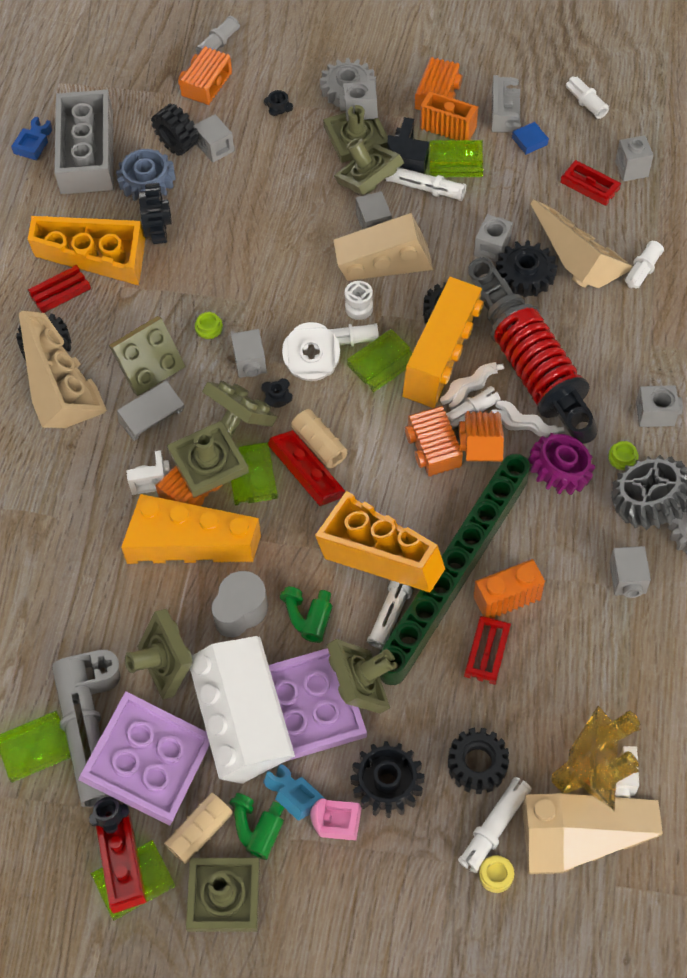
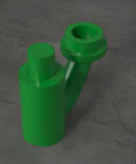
M285 587L284 591L280 594V599L286 604L292 625L301 633L305 640L321 643L333 608L332 604L329 603L332 594L329 591L320 590L318 598L311 601L307 617L304 619L298 609V605H301L303 602L302 591L295 587Z
M236 793L235 797L230 799L229 804L234 807L238 838L249 854L267 860L284 823V820L280 818L284 807L280 803L273 801L269 811L262 812L254 831L251 832L246 813L252 814L254 800L246 795Z

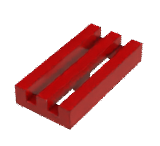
M577 160L565 171L560 183L605 206L609 203V199L614 197L615 192L620 190L621 186L620 182Z
M75 265L28 289V292L41 313H45L90 290L91 287L83 273L80 272L79 267Z
M480 616L464 677L471 678L472 676L476 677L478 681L488 680L490 684L496 685L511 623ZM488 625L491 627L479 669H475L473 667L484 626ZM499 628L503 629L491 673L487 672L486 668L496 630Z

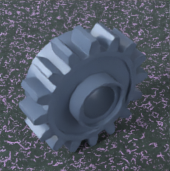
M136 150L126 155L123 162H119L120 170H116L120 190L124 191L126 197L132 194L134 201L139 198V191H145L146 184L160 183L161 193L166 196V188L173 189V181L176 180L173 162L168 161V155H162L159 150Z

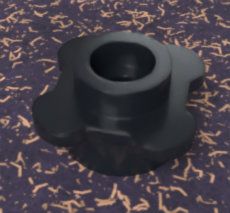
M275 90L264 99V104L269 107V114L272 116L293 110V104L289 103L288 94L282 90Z
M282 378L272 383L264 382L261 386V390L266 395L264 402L274 408H280L290 403L293 395L288 390L290 386L289 381Z
M104 797L94 805L89 822L92 826L104 828V831L108 834L117 831L121 820L129 815L130 810L126 804L120 805L115 798Z

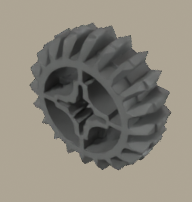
M661 455L656 459H651L648 456L646 461L640 462L636 460L634 466H625L624 473H617V481L612 482L613 491H611V498L615 511L625 523H631L634 528L642 525L647 531L652 525H655L658 529L664 523L672 526L673 519H682L683 512H687V467H685L682 461H675L672 456L664 459Z

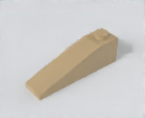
M562 793L525 795L522 806L528 874L565 873L573 870L576 866L590 861L594 862L605 855L621 849H628L663 834L658 800Z

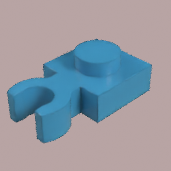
M282 764L278 766L276 776L270 771L266 773L264 779L265 786L272 791L278 792L275 800L298 821L310 815L315 802L324 798L304 778L300 777L294 780L291 777L290 770Z

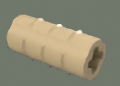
M306 409L293 419L291 423L292 429L327 468L336 467L346 458L348 454L347 449L312 410Z
M211 792L189 816H186V820L177 829H174V833L164 842V845L186 865L190 858L199 853L204 844L211 840L216 831L223 827V824L233 812L217 795Z

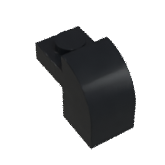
M404 117L401 128L397 127L395 136L388 135V150L400 154L404 161L400 168L425 174L429 162L430 142L414 139L415 119Z

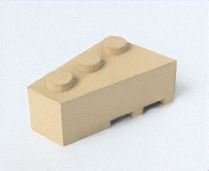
M412 213L334 239L338 267L347 281L433 270L428 244Z

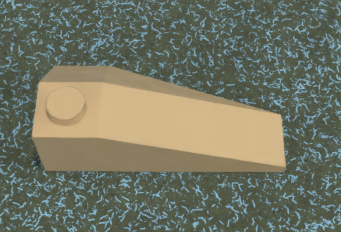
M533 199L531 206L565 269L574 275L572 280L584 288L590 285L599 289L632 269L633 266L616 252L595 242L596 238L574 227L575 224L552 207Z
M21 311L19 319L31 399L41 426L44 428H67L104 414L107 410L97 386L91 378L85 379L78 369L81 365L76 357L71 358L63 348L64 340L46 314Z

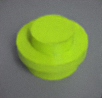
M213 312L200 314L195 322L197 335L204 339H213L219 336L223 330L221 318Z
M620 441L614 444L608 453L610 464L619 470H625V466H634L639 458L636 447L628 441Z

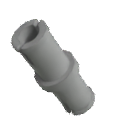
M228 16L218 28H213L209 32V36L195 48L197 54L205 46L212 50L224 47L227 44V39L240 28L237 19L233 16Z

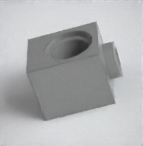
M375 81L343 83L344 94L339 95L340 111L346 112V120L348 121V109L351 106L353 107V114H355L354 105H360L364 108V120L378 118Z
M216 114L193 125L198 130L199 142L197 145L212 163L235 151L232 132Z
M645 135L619 140L615 163L623 182L649 177L654 155Z
M382 191L356 198V216L362 230L392 220L391 212Z
M487 214L475 238L474 256L485 257L493 262L498 261L499 253H504L505 247L511 241L513 222Z
M259 329L231 334L239 378L255 377L259 374L267 373Z
M676 385L640 386L636 400L639 427L675 426L678 415H681L683 412L682 397L677 396Z
M645 546L613 548L609 563L614 595L635 598L646 594L651 578Z

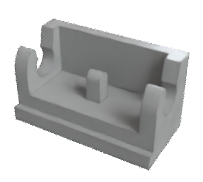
M493 75L492 132L512 133L514 130L521 128L520 89H509L506 87L508 85H518L519 80L516 78Z
M166 380L118 409V422L123 426L131 439L135 441L142 432L175 412L177 414L182 412L185 405Z

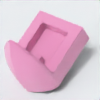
M322 798L313 805L310 811V818L315 831L320 837L356 841L362 808L359 803L331 801Z

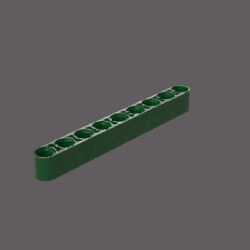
M510 454L503 460L441 556L445 570L433 589L442 587L447 592L437 593L432 589L429 593L420 590L380 651L382 653L385 649L389 650L395 658L391 662H396L400 665L398 669L390 670L380 676L383 683L397 685L406 678L527 484L530 464L525 456ZM511 471H516V472H519L520 474H516V475H515V474H512V473H510V472H511ZM501 493L504 494L506 497L500 498L497 497L495 494ZM487 516L490 517L492 520L484 521L480 519V517ZM466 540H474V541H476L477 543H476V544H473V545H470V544H467V543L464 542V541H466ZM452 563L460 564L462 567L459 569L451 568L449 565ZM420 612H428L432 616L429 618H420L417 614ZM412 637L416 641L412 644H406L401 639Z

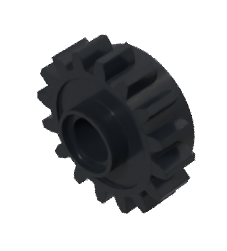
M160 183L146 184L145 191H139L140 213L145 239L152 238L153 244L167 243L166 225L172 224L169 200H163Z
M526 240L524 246H521L516 241L513 249L510 246H506L505 252L499 253L496 269L501 277L506 280L513 294H519L523 297L534 295L536 297L542 291L547 292L548 285L554 284L558 265L555 264L556 257L549 256V248L541 250V243L530 246V241Z
M384 741V745L378 748L375 744H372L371 751L368 754L361 751L359 753L361 763H353L352 768L356 774L350 776L351 785L357 786L353 789L354 798L363 796L361 807L365 809L372 805L374 816L379 813L380 809L385 810L387 818L391 817L392 810L397 809L398 813L403 815L405 804L414 808L416 800L413 795L422 796L423 788L418 784L424 783V774L417 773L421 770L422 763L421 761L413 762L414 752L412 750L408 752L403 751L402 744L400 743L396 747L390 746L388 741ZM384 774H391L396 780L393 783L385 784L379 778Z

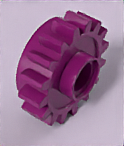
M550 433L548 438L541 436L529 452L531 455L528 461L530 464H533L529 471L538 474L537 482L545 481L547 483V490L552 486L555 487L557 494H561L563 489H566L569 495H572L575 490L581 492L593 477L592 472L595 469V465L591 464L592 455H590L588 449L579 440L569 435H554Z

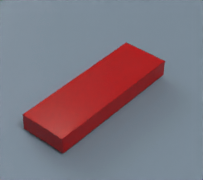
M293 430L270 437L267 445L319 506L342 498L345 490Z
M130 814L121 820L117 831L108 834L104 831V828L96 826L110 910L114 914L147 903Z

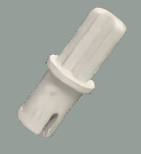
M572 76L566 83V88L579 100V105L585 106L597 119L603 118L609 111V105L596 95V90L589 88L578 77Z
M650 241L642 254L634 259V266L625 278L629 288H639L647 275L654 271V264L664 252V248L659 242Z
M377 323L353 327L352 324H349V327L329 329L338 339L339 345L351 344V347H354L356 343L379 342Z
M489 386L473 398H465L463 404L446 413L452 429L459 427V421H465V413L467 411L470 413L473 411L476 413L479 411L483 412L495 405L497 401H500L498 392L492 394L495 388Z

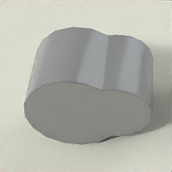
M238 571L228 575L220 584L218 595L212 602L211 610L216 629L221 635L231 638L240 636L246 629L255 627L264 620L268 612V600L264 583L258 575L249 571Z

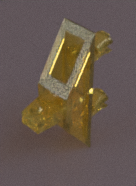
M597 706L570 748L568 761L552 773L551 782L562 794H567L583 787L588 794L615 811L616 783L639 772L636 767L640 765L631 752L626 751L617 758L618 741L641 730L638 727L641 724L637 716L629 710L612 721Z

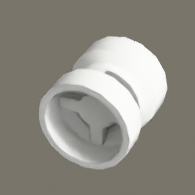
M354 281L345 288V311L352 319L363 320L368 318L373 312V290L368 283Z

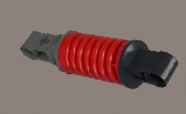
M485 257L476 258L470 263L468 273L473 284L482 288L480 298L484 301V305L488 310L487 318L493 325L490 334L491 338L500 345L501 351L506 355L517 376L521 379L528 393L538 406L541 416L545 418L558 416L571 437L576 438L582 444L591 442L597 435V426L591 411L583 401L589 392V383L581 375L577 374L576 367L572 365V361L566 356V352L561 348L560 343L555 339L548 325L544 323L538 307L532 304H525L521 295L513 294L508 283L501 277L491 260ZM581 422L588 423L585 428H575Z

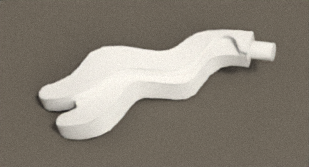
M496 362L482 365L472 376L454 380L450 384L448 392L440 398L442 405L450 403L449 408L453 410L463 404L470 392L480 390L485 386L486 380L490 375L498 373V370L505 369L504 363L497 365Z
M497 401L496 408L501 410H491L494 414L497 411L501 414L502 424L508 430H531L539 437H548L550 433L555 435L564 432L563 426H549L538 415H523L519 413L516 407L508 401Z

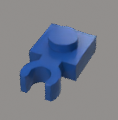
M34 117L31 120V129L23 128L12 144L13 154L37 160L48 143L47 136L52 132L51 121L47 120L43 126H40L39 118Z

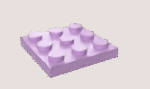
M328 648L269 665L295 757L289 760L367 737V731L359 708L346 704L339 694L338 687L340 685L336 672L333 671L329 663L330 654Z
M125 691L78 780L170 826L210 745L207 732Z

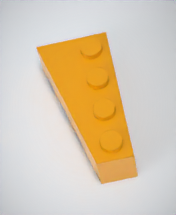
M31 216L27 240L35 257L70 267L77 265L81 270L139 286L146 240L141 221Z
M451 276L449 277L406 365L402 397L431 408L436 407L444 385H447L452 374L453 364L458 362L463 350L462 343L464 339L468 340L474 325L472 323L473 317H479L484 304V301L480 300L481 287Z
M348 491L344 493L315 534L324 559L429 593L445 570L437 544L409 527L403 528L398 525L396 520L389 515H381L375 511L372 505L365 501L361 503Z
M140 494L121 548L127 564H138V561H153V564L166 563L169 560H184V563H196L197 560L253 562L261 538L259 518Z

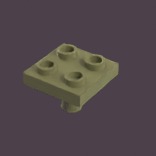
M354 105L355 114H353L352 106L348 109V121L346 120V113L323 119L326 133L341 163L354 160L346 146L355 138H362L366 149L373 144L388 149V136L379 118L364 120L365 110L360 105Z
M355 138L346 146L354 160L337 172L334 177L338 184L364 195L372 192L383 179L395 174L397 168L404 164V161L400 154L376 144L366 149L362 138Z
M159 316L154 317L109 345L133 393L137 396L186 367L162 318Z
M220 381L219 384L207 382L202 390L204 394L227 409L221 421L231 438L241 420L249 424L272 427L278 418L270 412L271 406L259 399L254 401L247 396L249 391L234 383L231 386L224 381Z
M222 421L167 445L168 452L193 498L249 473L248 465Z
M163 609L154 612L137 646L139 651L127 652V655H125V665L130 673L144 669L149 670L162 700L175 696L193 663L191 652L188 647H185L179 635L177 623L171 619L168 610Z
M335 639L326 644L330 654L329 663L333 671L336 672L340 685L338 691L343 701L348 705L379 714L390 709L380 676L396 669V662L390 663L395 660L392 653L385 649L382 653L373 657L370 650L340 639Z
M190 858L186 917L187 932H258L259 858Z

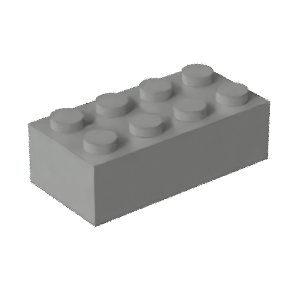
M108 89L56 94L54 173L60 194L114 190L113 109Z

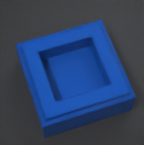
M536 122L512 132V139L525 155L548 145L549 138Z

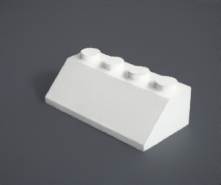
M253 636L211 644L192 655L193 663L190 671L219 779L243 784L295 757L260 637Z

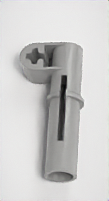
M96 650L62 658L52 664L62 713L60 728L66 732L82 807H94L100 799L111 797L78 780L86 765L74 709V705L80 704L90 753L92 754L101 737L98 725L101 715L95 710L92 695L113 689L120 680L119 661L117 656L108 650ZM92 667L95 679L88 680L85 668ZM105 668L107 673L101 674L99 669Z

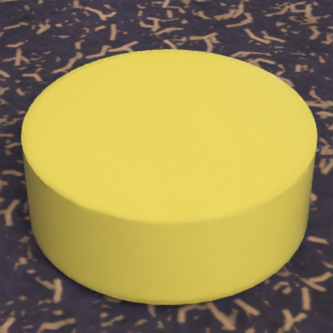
M493 855L482 862L479 870V880L486 890L493 893H501L511 886L514 879V868L508 859L503 856Z

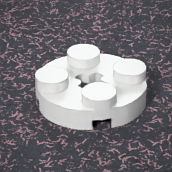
M308 322L298 325L286 337L283 343L282 354L285 365L292 375L305 381H318L334 372L340 359V345L336 336L327 327L319 323ZM312 344L316 350H320V353L315 355V359H309L308 355H303V350H308V345Z

